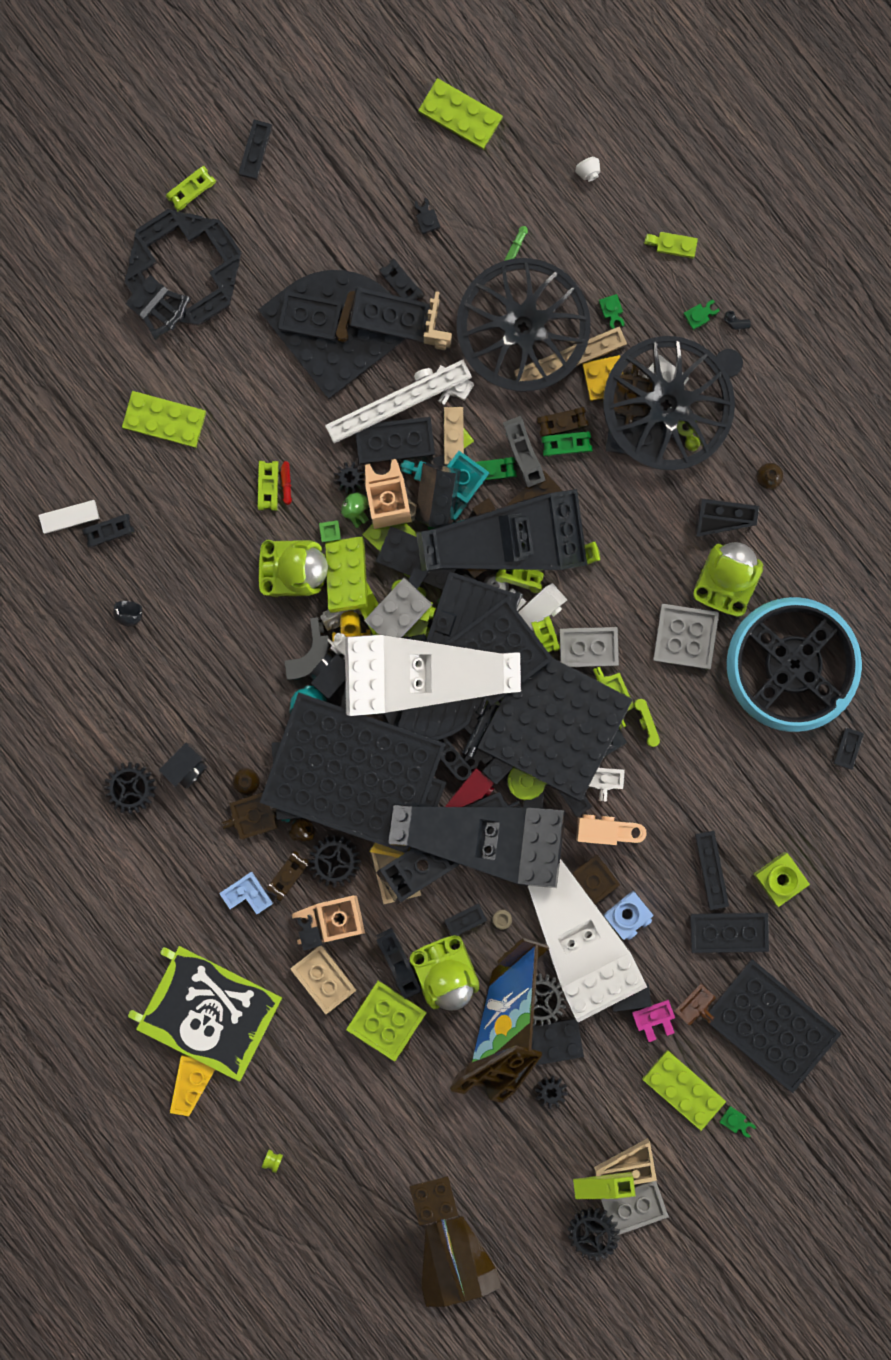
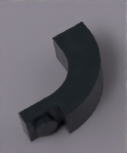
M390 928L375 935V939L389 964L404 999L421 992L422 989L415 972L393 929Z

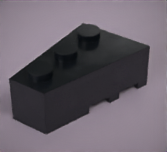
M700 498L695 536L699 537L757 525L759 506Z

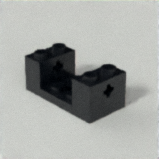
M412 848L379 869L376 873L396 905H398L460 864ZM424 860L427 863L425 871L417 868L418 861Z

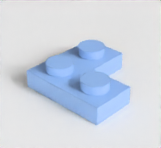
M250 872L219 893L229 909L247 899L255 913L258 914L273 904L253 872Z

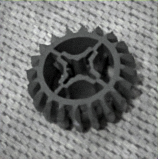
M538 973V979H536V985L545 984L551 988L544 992H540L535 988V992L538 995H541V997L542 995L546 996L544 1003L547 1007L544 1004L536 1003L537 996L535 994L534 1009L541 1007L547 1014H534L533 1025L536 1024L537 1020H539L540 1026H543V1020H546L547 1024L550 1025L551 1021L549 1018L552 1017L554 1021H557L558 1019L555 1014L563 1015L559 1008H566V1005L562 1004L561 1001H567V999L560 996L564 992L563 990H558L561 984L554 985L556 982L555 977L548 981L549 974H546L545 979H542V974ZM553 993H556V1005L551 1009L548 1005V999Z

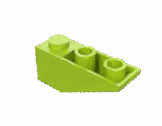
M631 1172L573 1179L575 1199H618L636 1196L634 1179Z

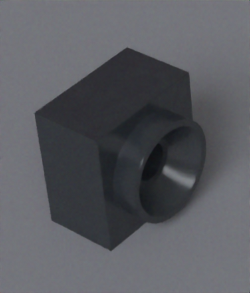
M328 653L309 676L313 679L311 684L330 700L346 683L345 661L337 654L334 657Z
M185 743L159 771L175 787L182 785L187 789L207 769V766L203 763L206 758L191 743Z

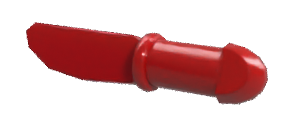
M285 461L281 467L283 501L286 505H290L292 502L289 462Z

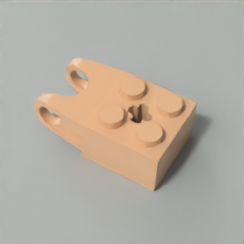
M392 460L390 471L384 475L374 473L370 464H366V491L374 529L412 522L404 479L397 460Z
M582 814V818L578 817L576 841L617 845V841L638 843L645 839L646 829L637 823L614 821L615 817L602 816L601 819H595V815ZM637 827L640 830V835L637 838H633L631 831Z
M357 896L319 903L292 914V918L301 917L308 919L307 915L311 914L313 917L312 928L318 926L322 942L365 934ZM340 913L342 914V916L345 917V920H343V924L337 921V918L340 917Z

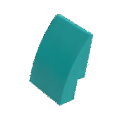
M459 450L447 465V467L461 470L453 519L455 522L490 474Z

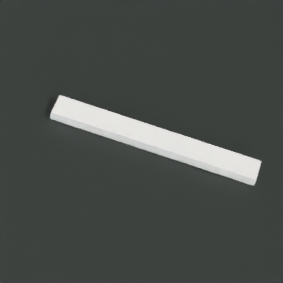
M463 359L325 426L333 443H336L472 378Z

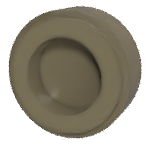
M498 910L493 915L494 925L498 929L508 928L512 923L511 914L506 910Z

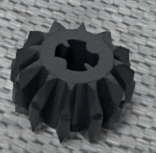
M345 462L344 470L340 466L337 467L341 474L334 473V477L340 478L335 480L334 483L335 485L341 484L338 487L339 491L345 488V494H348L349 489H352V493H356L355 487L359 490L363 489L359 484L366 483V480L361 478L365 476V472H360L362 466L359 465L354 469L355 462L351 463V467H348L347 462ZM348 474H352L353 478H355L354 481L351 480V483H348L345 478L346 476L349 477Z
M551 1075V1081H548L547 1077L544 1076V1084L541 1081L537 1082L541 1088H535V1092L541 1094L537 1095L536 1099H543L541 1106L548 1102L549 1109L552 1108V1103H555L556 1108H558L559 1103L557 1101L559 1100L564 1103L565 1099L561 1096L568 1095L567 1091H563L567 1086L566 1084L560 1085L562 1082L561 1078L554 1082V1075ZM553 1088H555L554 1091L556 1094H550V1096H548L547 1089L552 1090Z

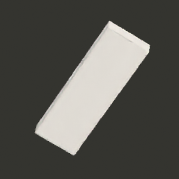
M95 500L39 515L44 534L100 519Z

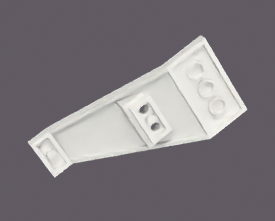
M384 635L345 637L346 715L349 716L387 713L501 693L521 692L520 653L518 652L494 653Z
M561 859L557 888L528 886L561 988L577 1022L647 988L633 956Z

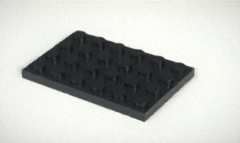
M752 958L708 1010L714 1019L712 1020L707 1016L712 1021L709 1023L792 1093H794L842 1034Z

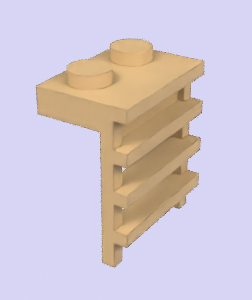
M435 292V298H430V310H428V321H426V332H424V344L435 345L436 349L446 350V347H451L452 333L434 330L440 301L438 299L439 292Z

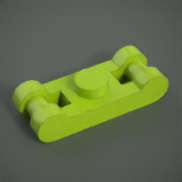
M205 166L200 167L167 193L166 198L174 203V208L177 211H181L188 203L216 183L213 176L210 177L207 173L208 170ZM202 178L204 182L199 184L197 180ZM182 192L185 197L180 200L178 194Z
M259 461L258 510H264V508L278 510L279 461H273L272 463ZM265 470L272 471V475H265ZM264 495H271V501H264Z
M498 570L495 580L497 582H507L529 589L533 593H540L542 591L541 581L544 574L540 571L507 570L510 571V574H507L506 570Z
M549 616L544 617L542 621L531 622L534 634L548 652L560 650Z
M638 699L634 702V706L637 711H640L642 719H639L642 729H646L648 733L647 744L655 747L660 743L658 733L646 701Z

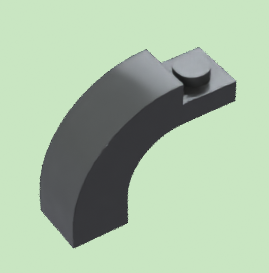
M521 416L503 422L508 443L527 487L546 481L541 465L529 441Z
M310 618L313 636L310 651L302 658L285 661L288 681L309 676L328 653L329 636H321V633H324L323 622H319V618Z

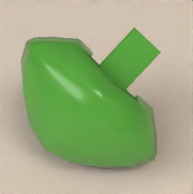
M353 493L346 497L342 505V516L351 519L356 528L369 520L364 513V510L369 508L368 497L360 493Z

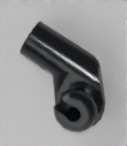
M731 310L725 313L724 321L732 329L751 328L750 319L739 320L735 316V312Z

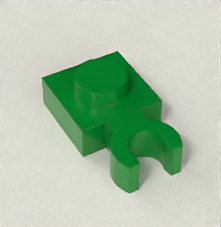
M615 294L600 299L599 305L604 319H611L610 329H615L614 322H619L621 328L624 327V320L619 317L623 310L618 295Z
M710 300L704 308L700 303L683 313L692 331L709 322L708 315L715 316L718 314L719 308L715 311L710 309V305H713L715 302L714 300Z
M730 1105L719 1120L721 1124L737 1133L738 1129H741L742 1134L750 1138V1134L746 1132V1128L749 1126L753 1129L756 1128L752 1122H744L746 1116Z

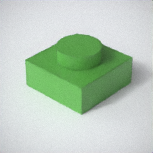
M339 521L319 523L322 543L341 540Z

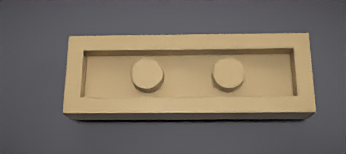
M444 407L445 465H448L458 450L464 454L463 407Z

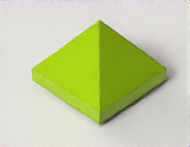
M596 542L586 544L587 564L599 561L600 552Z

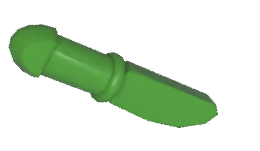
M526 226L519 228V232L505 260L516 257L519 248L522 246L521 243L528 233Z

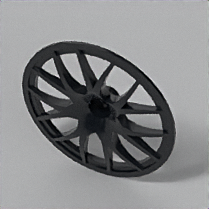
M531 258L505 260L484 270L471 282L465 291L457 314L458 341L464 357L470 366L486 381L512 391L540 390L552 386L565 378L581 360L586 350L591 330L589 308L576 282L553 264ZM525 270L527 296L521 305L513 300L508 285L507 272ZM529 270L549 276L534 294L532 293ZM502 274L506 298L484 285ZM553 279L568 291L548 309L537 310L536 302L539 296ZM483 290L497 299L506 308V315L498 317L484 312L471 304L478 292ZM569 296L572 297L578 315L554 313ZM469 310L491 321L467 332ZM576 319L580 321L579 337L573 338L547 332L544 326L548 321ZM525 324L528 331L525 330L521 333L517 327ZM489 329H500L505 333L503 339L477 353H474L468 338L469 335ZM552 341L577 343L573 353L566 362ZM534 342H542L549 347L562 363V366L547 376L533 351ZM518 345L522 350V360L517 380L497 375L508 349L511 346ZM502 348L495 372L488 369L478 359L479 356ZM527 356H529L543 378L520 381Z
M660 336L636 344L618 359L611 369L605 384L603 410L613 439L628 456L654 469L681 470L703 462L722 445L732 426L735 396L727 371L712 352L697 342L686 338ZM658 348H676L675 373L673 380L669 383L662 376ZM653 350L654 373L634 360V358L644 352ZM681 350L687 351L699 358L683 374ZM703 361L715 376L694 391L684 390L685 380ZM629 363H632L648 377L652 383V392H644L620 378L621 373ZM716 380L718 381L722 399L699 395ZM617 382L638 397L614 404V392ZM667 401L666 404L669 405V408L663 410L664 408L661 404ZM693 402L723 404L720 423L693 414L689 406ZM630 404H644L649 409L647 416L643 419L620 427L614 411L615 407ZM660 422L665 428L664 438L659 454L655 458L641 452L640 448L652 426ZM678 422H685L693 430L703 447L700 451L687 457L678 434ZM646 423L638 444L634 447L621 430ZM697 423L718 427L708 444H706ZM670 437L674 440L682 459H661Z

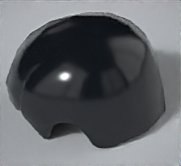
M132 601L116 602L114 604L113 616L121 625H136L142 619V606Z

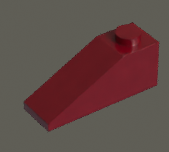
M475 769L445 807H463L481 799L484 795L488 797L494 790V787H492L494 782L478 769Z

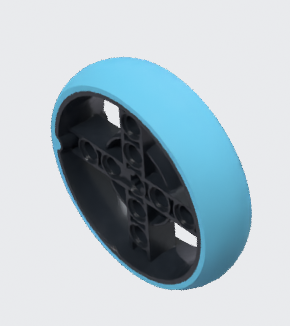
M799 597L773 600L751 612L736 629L727 655L729 683L733 694L743 709L760 723L788 732L812 730L836 718L845 710L855 695L862 670L859 644L847 622L828 606L814 600ZM786 612L806 613L821 620L806 638L788 636L780 639L762 623L772 616ZM817 631H821L824 634L822 641L816 639L815 634ZM762 634L769 635L770 641L768 644H764L761 641ZM834 634L838 636L846 658L845 678L840 691L821 676L823 661L819 650ZM748 638L767 653L765 667L769 679L753 696L749 692L742 674V654ZM804 645H808L811 648L809 656L805 655L802 651ZM778 646L784 649L782 657L777 656L775 653V649ZM796 660L798 668H791L790 665L792 664L790 661ZM806 672L811 673L813 676V680L810 683L804 680ZM779 673L783 674L786 678L784 684H780L777 681ZM821 685L827 688V693L824 696L818 691ZM766 688H770L773 691L771 698L764 696ZM808 690L826 706L816 713L803 717L781 716L767 710L783 691L800 693Z

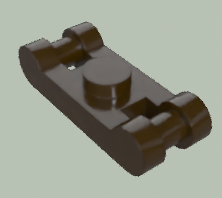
M355 291L348 293L338 324L336 335L340 342L348 340L347 328L350 323Z
M585 407L536 418L537 423L541 427L540 436H550L589 426L588 420L585 419L584 415L586 413ZM577 416L578 422L573 423L572 417ZM547 422H553L554 428H548Z
M296 851L292 853L265 889L267 893H272L276 896L275 899L281 902L309 864V861L298 856L299 853ZM293 862L299 865L297 870L291 867ZM278 882L284 886L282 890L275 887Z

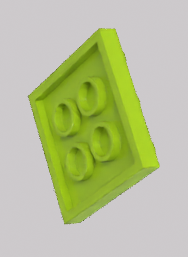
M378 980L346 1030L395 1062L427 1012L408 999H404L402 995Z

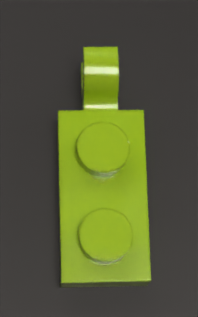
M660 232L659 237L647 234L644 244L657 246L656 252L694 259L698 238Z

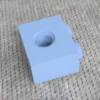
M631 891L603 914L623 940L633 938L637 934L636 930L641 926L644 928L652 922L651 918L654 916L634 891ZM624 909H631L632 916L629 919L622 917Z

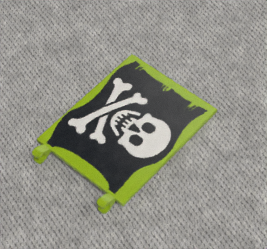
M181 946L178 947L176 953L163 947L161 955L172 959L144 1015L131 1010L128 1017L140 1022L136 1030L240 1082L282 997Z

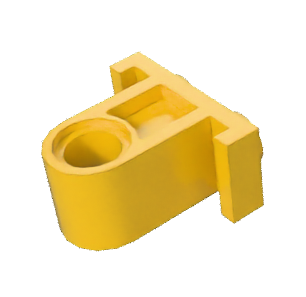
M346 611L340 616V632L346 637L371 635L370 630H366L367 633H361L360 619L356 612ZM336 632L332 633V642L335 640Z

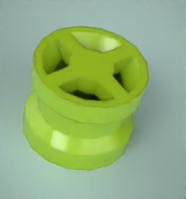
M269 1149L262 1168H269L272 1172L276 1173L283 1155L274 1154Z

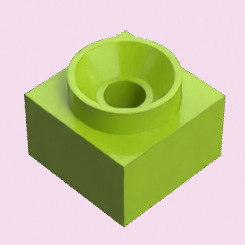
M783 852L753 874L777 907L810 885L786 852ZM783 874L785 882L779 885L777 878Z

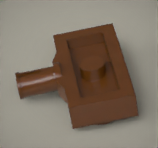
M700 984L675 1012L689 1026L700 1016L708 1023H711L712 1021L707 1016L712 1020L714 1017L707 1011V1008L716 997Z

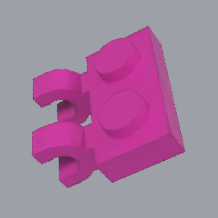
M669 1000L632 1012L638 1031L644 1029L648 1042L656 1040L652 1026L660 1023L663 1024L667 1036L674 1034L670 1020L674 1019L675 1016Z

